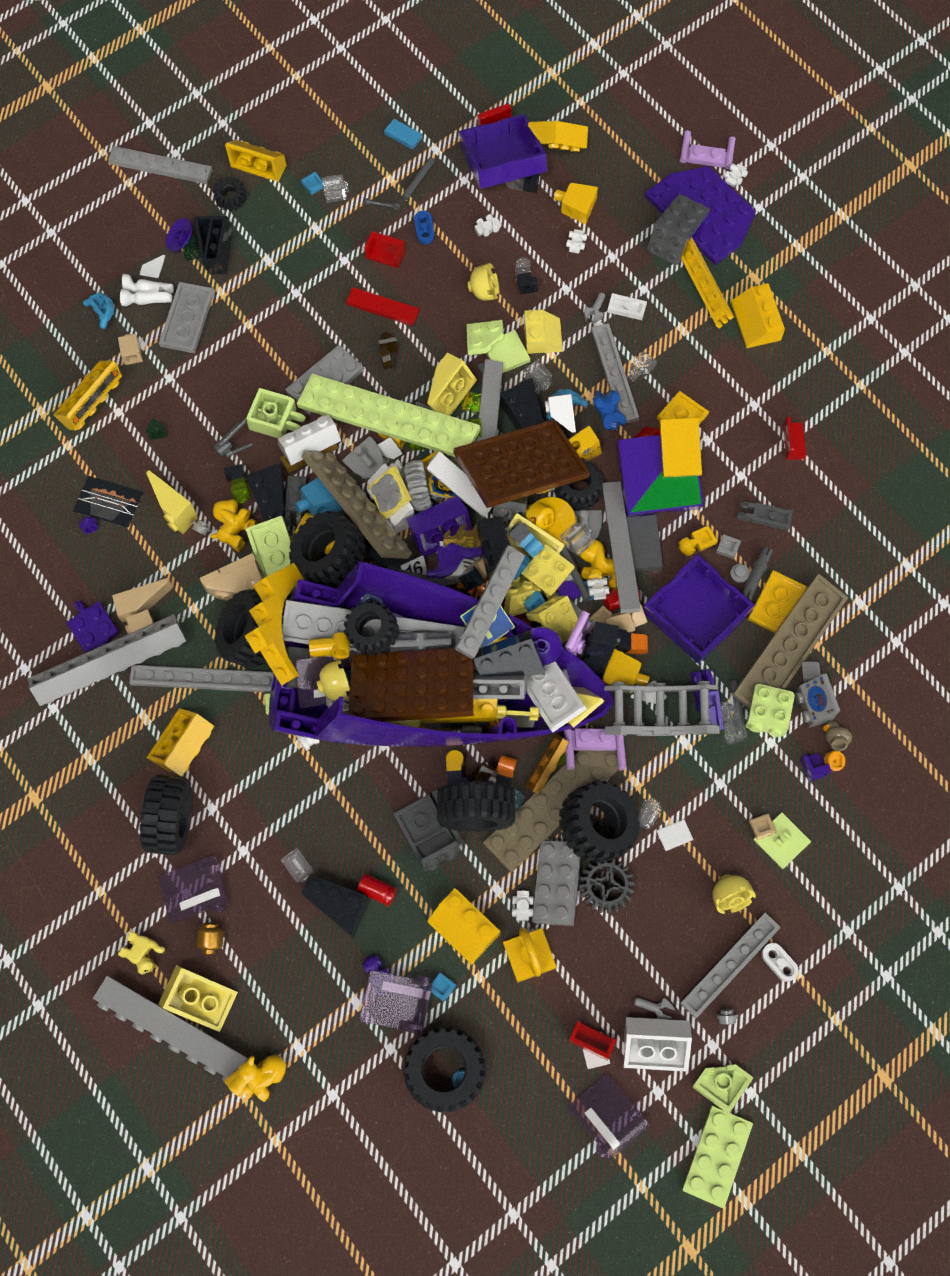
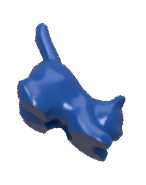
M597 390L593 397L594 407L600 413L606 430H616L619 424L625 425L626 418L618 409L620 395L615 390H610L609 393L604 395Z

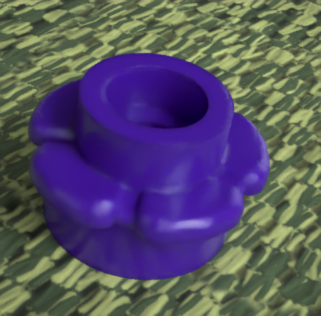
M85 517L82 519L79 527L84 533L90 534L98 529V521L96 518Z

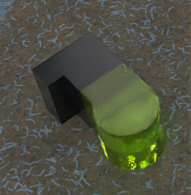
M242 464L224 468L227 481H232L231 493L233 498L238 503L246 502L249 499V490Z

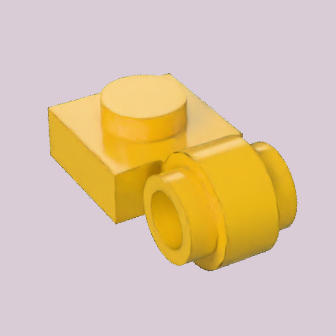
M708 525L693 532L691 540L688 537L682 539L679 542V549L685 556H690L696 552V546L699 551H702L717 544L718 541Z

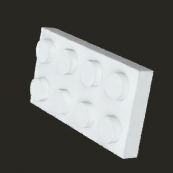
M556 661L549 665H544L546 675H526V692L535 706L539 707L540 714L552 732H555L587 709Z

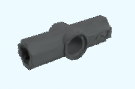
M429 631L402 633L398 635V638H394L396 642L394 646L390 644V652L451 648V633H429Z

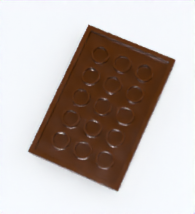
M555 419L454 448L453 454L486 508L589 478L590 471Z
M455 648L383 652L381 655L374 653V656L369 654H353L348 715L381 722L474 716V659L460 653Z

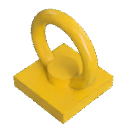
M524 927L520 928L518 937L503 942L517 983L535 976L539 977L541 974L557 968L542 928L532 932H528Z

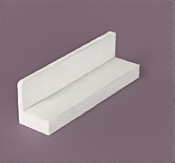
M440 451L434 455L426 469L482 517H485L492 507L486 508L475 488L471 486L467 475Z

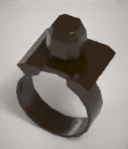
M389 332L381 334V340H378L383 368L389 369L392 368L390 353L397 352L398 348L396 337L392 338Z
M482 762L472 772L470 782L495 783L498 770Z

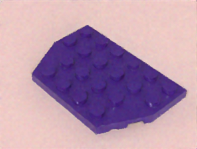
M709 166L671 173L645 192L644 197L662 214L679 194L710 208L709 215L694 232L692 238L699 251L714 265H717L741 247L756 213Z

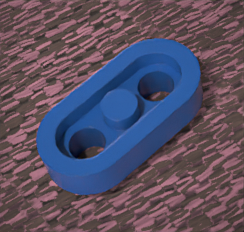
M419 211L414 217L417 240L419 243L427 245L434 240L432 216L427 211Z

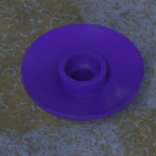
M179 219L168 231L166 246L170 251H179L189 241L192 233V224L188 219Z
M547 627L531 629L544 665H549L556 661L562 651V642L559 635ZM544 641L545 645L540 646L538 642Z

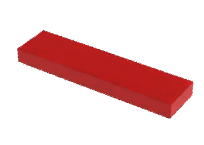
M354 287L346 301L348 306L410 326H414L420 312L419 308Z

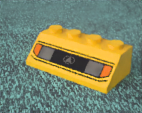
M113 360L99 361L53 416L69 430L76 431L81 429L85 424L84 420L88 416L93 415L97 410L96 406L106 400L108 397L107 393L118 386V380L122 375L117 364Z
M474 699V716L420 720L419 728L429 730H461V726H481L482 729H490L499 722V719L496 718L498 699Z

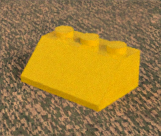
M560 121L528 122L529 128L540 143L548 145V148H559V150H569L570 152H580V149L587 148V126Z
M238 140L225 144L232 168L279 182L286 167L283 154Z
M769 283L750 287L731 300L746 348L781 341L785 328Z
M179 708L146 758L169 772L182 777L189 769V764L193 758L199 754L200 747L204 741L210 737L214 726L197 713Z
M456 888L439 904L427 921L471 965L500 936V930Z

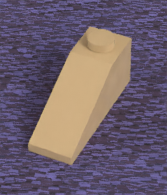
M165 578L112 595L117 615L122 623L127 622L126 618L147 609L149 610L173 588L170 580Z

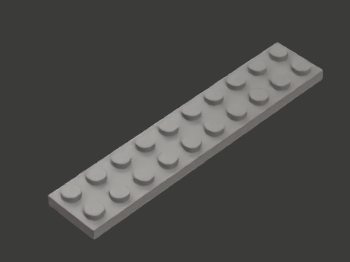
M286 599L282 625L283 640L309 644L310 639L331 638L335 633L344 632L346 629L344 622L348 621L345 617L352 612L346 608ZM395 616L399 625V630L396 631L398 634L411 633L412 631H429V633L450 632L451 648L456 647L465 629V626ZM374 619L368 621L363 627L362 636L370 637L375 635L381 627V620ZM350 643L351 651L360 652Z

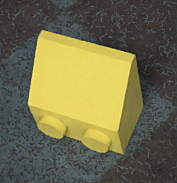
M544 310L524 311L527 353L563 352L560 318Z

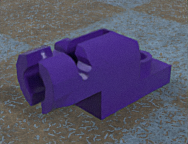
M702 669L701 672H690L692 685H698V681L702 680L710 681V685H714L710 669ZM708 690L709 721H711V725L719 726V730H724L719 690ZM693 691L696 711L700 712L701 718L700 691Z

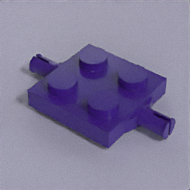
M78 600V603H74L79 613L66 623L85 653L109 643L112 638L120 634L101 602L98 601L89 608H85L81 600Z

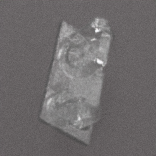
M729 702L721 703L722 719L724 720V739L727 740V745L745 740L739 702L729 704Z

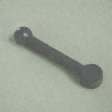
M366 198L364 201L366 205H380L391 207L394 210H399L400 208L398 203L388 204L372 201L369 198Z

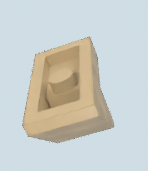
M641 604L640 612H618L604 618L606 624L619 626V629L627 630L628 633L635 631V627L647 623V619Z

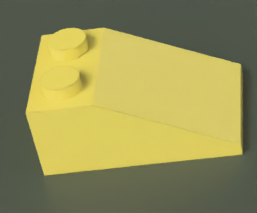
M446 353L437 365L427 402L433 411L451 416L477 381L463 360Z
M148 470L147 476L165 514L163 517L169 522L167 525L176 532L178 530L184 534L193 524L192 521L195 522L198 519L191 502Z
M517 512L507 525V537L511 547L527 555L530 561L533 557L508 534L519 521L527 527L542 545H548L558 554L565 546V544Z
M176 965L158 1005L168 1011L220 1032L238 992Z

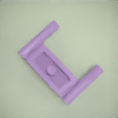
M686 130L684 132L680 157L681 163L688 162L730 169L733 161L735 137H729L727 152H725L726 149L691 144V147H689L691 131Z
M585 611L581 612L565 645L567 650L576 657L578 654L582 655L586 647L584 638L592 624L587 621L590 614Z
M569 729L564 731L565 739L569 741L566 750L568 770L575 769L574 750H617L618 769H626L624 736L605 735V729H575L574 731Z

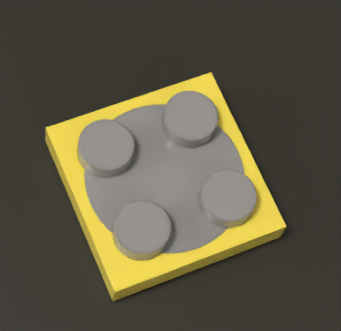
M397 466L388 469L368 486L381 515L386 519L412 500Z

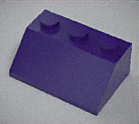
M457 495L406 519L410 533L421 556L423 555L424 558L438 551L439 541L462 540L473 534L468 510Z

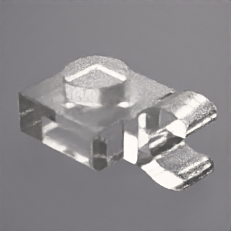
M643 351L632 362V369L628 372L630 375L627 378L634 382L640 374L646 377L657 366V361Z

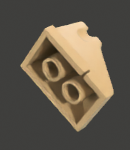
M253 553L220 568V572L215 570L200 578L202 585L210 596L225 601L232 599L234 594L242 590L251 589L256 591L253 585L262 580Z

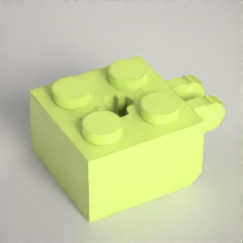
M259 388L246 419L249 430L281 438L288 430L295 431L301 428L300 425L291 422L292 420L303 422L306 417L295 412L297 408L293 398Z

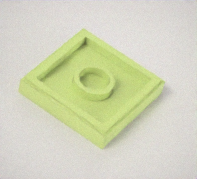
M515 330L504 334V338L500 342H495L491 346L492 349L486 353L489 360L503 362L502 373L530 362V357Z

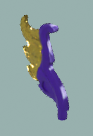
M466 525L461 526L453 537L450 536L451 530L444 534L443 544L445 548L439 546L437 552L439 565L436 570L426 571L427 578L437 577V579L447 577L457 570L464 558L474 559L482 555L476 525L470 531H465Z

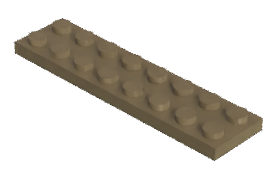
M305 450L301 457L381 558L408 559L412 552L408 549L407 544L400 539L396 530L387 523L386 518L376 509L375 504L370 502L366 497V493L349 476L346 468L337 461L336 456L330 452Z
M820 574L815 575L731 695L751 709L754 688L757 684L785 690L801 667L802 662L808 657L848 597Z
M580 750L574 756L575 769L568 770L566 763L547 781L545 788L541 790L540 794L535 793L515 812V822L511 827L496 830L483 842V845L512 873L540 846L542 841H546L559 828V820H561L559 812L563 808L562 803L564 799L568 798V794L593 781H608L619 770L616 751Z

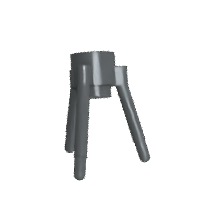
M246 418L233 426L221 440L213 445L221 457L226 455L229 458L233 454L253 446L252 443L230 450L232 445L228 440L247 422Z

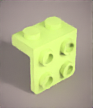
M757 684L754 688L750 713L746 719V728L753 732H766L773 737H784L789 729L795 694L792 691Z

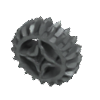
M612 859L610 863L603 861V864L595 863L596 867L589 863L588 868L590 871L587 869L583 870L582 873L587 877H580L579 880L585 884L579 885V889L586 890L581 893V897H589L586 899L585 904L587 905L592 901V910L597 905L600 906L599 913H602L603 909L606 908L607 914H610L611 907H613L615 912H618V904L625 908L626 903L623 900L631 901V897L627 894H634V890L629 887H633L635 882L628 881L633 877V874H625L629 868L626 866L621 869V861L618 862V865H614L615 859ZM607 870L604 878H591L598 871ZM613 872L619 875L623 886H620L619 883L613 880ZM608 876H609V881H608V882H609V886H611L612 888L609 887V889L606 891V894H604V892H605L604 887H605V886L602 885L601 883L604 884L605 881H607ZM590 885H594L595 888L600 890V899L592 893ZM610 893H622L618 899L606 901Z

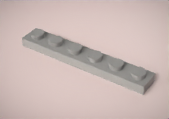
M113 146L108 159L111 165L207 185L213 172L212 166Z
M609 323L591 327L592 336L609 389L615 390L620 395L618 409L626 418L625 424L639 421V415Z
M509 545L505 548L455 650L471 659L475 658L525 557L524 554Z
M764 913L680 1004L696 1019L781 927Z

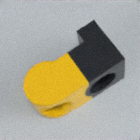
M457 750L450 751L446 756L448 784L468 781L467 777L462 778L461 768L464 765V757Z

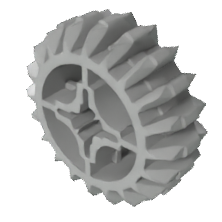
M413 460L406 463L405 475L408 491L412 499V507L415 511H425L432 507V501L424 463L421 460Z

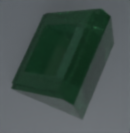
M191 235L187 244L183 247L187 261L201 258L199 244L194 236Z
M152 418L146 428L149 439L156 440L167 437L168 434L164 425Z

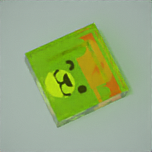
M468 392L463 399L461 410L479 414L481 395Z

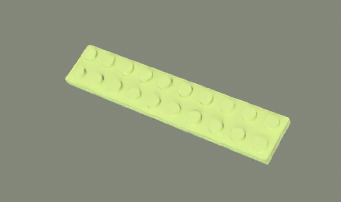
M316 374L310 376L297 402L298 408L323 416L329 415L330 418L437 452L440 451L455 457L453 454L454 448L475 442L481 429L478 424Z

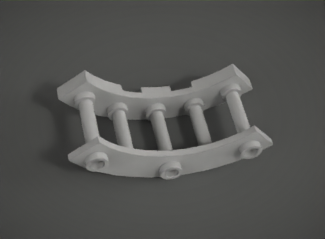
M698 681V685L666 686V683H654V686H626L625 682H613V686L604 687V691H615V722H613V726L605 727V735L682 736L684 734H720L719 726L711 725V721H709L708 690H718V685H710V681ZM700 691L701 722H699V725L690 726V723L687 722V692ZM623 692H634V723H632V726H625V722H623ZM642 692H656L655 726H644V723H642ZM664 692H679L678 726H667V723L664 721Z

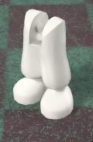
M123 274L122 276L123 289L120 292L122 306H128L132 303L146 305L172 302L173 284L144 279L134 283L129 274Z

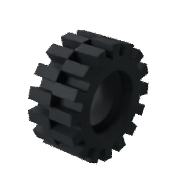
M231 176L230 179L224 177V181L219 179V183L216 182V187H213V194L219 208L223 207L225 211H227V208H229V211L235 208L236 211L238 210L237 206L241 208L243 206L242 203L245 204L246 192L243 183L239 182L238 178L234 180ZM228 191L236 192V194L231 197L223 196Z

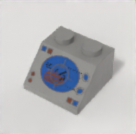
M827 673L800 685L796 691L797 693H795L796 701L798 704H801L803 709V720L805 723H808L809 728L833 721L840 712Z

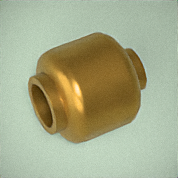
M202 923V926L197 929L196 947L203 950V954H215V950L221 949L223 946L224 931L219 927L218 923Z

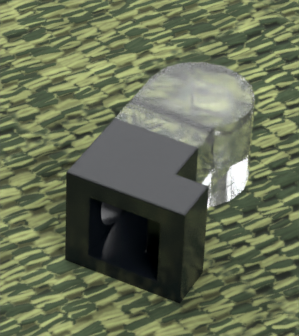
M539 174L505 182V184L511 189L537 193Z
M525 257L519 258L516 261L515 274L520 295L537 292L538 281L537 277H531L530 260Z

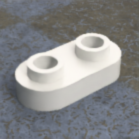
M770 943L763 948L762 959L779 979L789 982L797 977L799 972L797 964L780 945ZM769 951L775 953V958L769 957ZM784 967H787L790 970L789 975L784 974Z

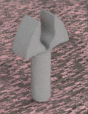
M599 293L593 307L585 306L584 318L586 322L589 315L593 313L592 324L597 323L603 318V313L599 312V309L606 297L604 293Z
M636 997L634 1000L635 1006L655 1012L657 1015L656 1019H672V1017L664 1015L660 1010L663 1008L675 1010L672 1004L665 998H662V1002L659 1004Z

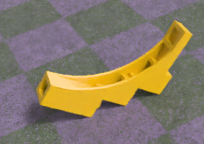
M294 563L253 585L263 602L249 610L259 627L245 635L254 653L261 651L281 686L299 676L288 657L282 635V610L285 600L298 579L304 580Z

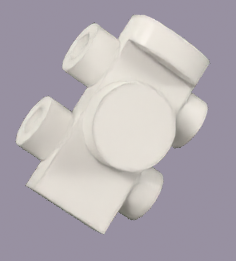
M733 163L730 167L732 172L727 171L724 176L727 178L725 182L732 187H735L736 184L740 185L743 181L741 177L745 178L748 174L747 168L739 163L737 165Z
M489 214L486 216L487 221L485 222L482 218L478 219L475 226L477 235H484L486 237L492 232H498L501 227L498 218H493Z
M577 229L570 231L569 238H572V240H567L566 247H570L569 252L579 254L580 249L584 250L585 243L582 241L587 240V234H584L585 231Z
M607 578L587 580V586L592 587L589 588V596H594V600L606 599V594H609V587L605 586L607 585Z
M517 891V896H513L512 904H517V908H512V917H516V921H529V917H533V909H529V905H533V896H529V891Z

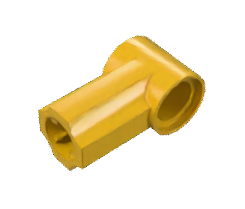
M344 632L335 633L331 638L310 639V656H332L336 659H346L349 657L350 642Z

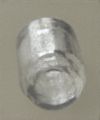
M652 798L649 800L644 799L638 810L639 817L637 818L640 821V827L646 830L653 827L662 811L658 801Z

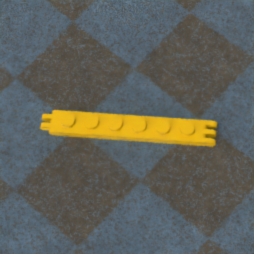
M691 236L681 259L714 323L718 328H721L723 326L722 322L726 324L728 319L731 320L734 316Z

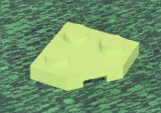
M503 321L467 324L468 355L487 353L492 349L491 346L495 342H500L504 338Z
M736 1064L719 1068H705L693 1088L729 1114L753 1080V1077Z

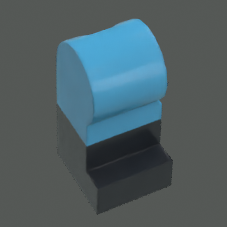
M521 521L508 532L533 558L544 548Z

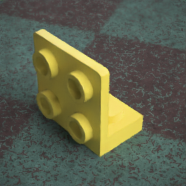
M544 544V548L529 562L521 575L524 579L533 582L535 586L541 589L540 593L551 599L557 595L556 590L575 567L548 545Z
M519 575L516 580L513 579L505 595V613L515 616L528 612L523 603L536 590L540 592L541 589L535 586L533 582L527 581Z
M554 596L526 614L529 621H537L541 623L542 627L555 631L559 635L562 644L569 639L578 621L568 596Z

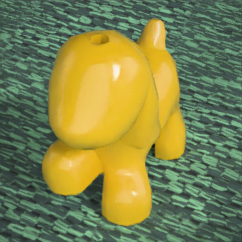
M235 499L218 501L214 504L213 516L222 522L223 525L217 533L210 536L222 543L229 544L237 552H241L246 542L237 534L242 530L246 531V528L257 525L258 522L254 519L248 520L251 513L248 509L242 508L237 514L238 503Z
M596 539L588 541L583 548L579 549V556L591 565V567H584L582 569V578L602 579V576H610L611 578L608 582L609 589L617 588L612 558L605 557V549L600 541Z
M271 1055L256 1065L254 1063V1056H251L235 1072L226 1077L224 1082L238 1097L242 1093L248 1098L255 1094L260 1100L265 1102L270 1093L266 1087L272 1083H279L283 1079L286 1063L279 1055Z

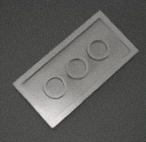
M179 282L159 341L160 347L195 354L215 293L213 288Z
M338 345L287 387L285 391L297 403L312 374L349 384L364 371V367L344 348ZM304 410L310 416L314 414V412Z
M542 841L540 844L532 923L574 926L580 857L573 853L574 850L572 848L569 849L566 845L567 842Z

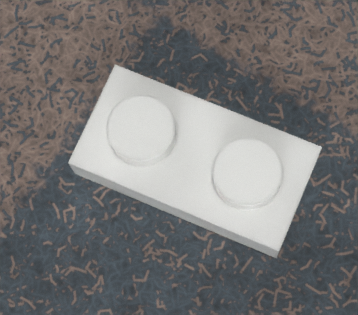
M612 293L607 312L642 320L647 301Z

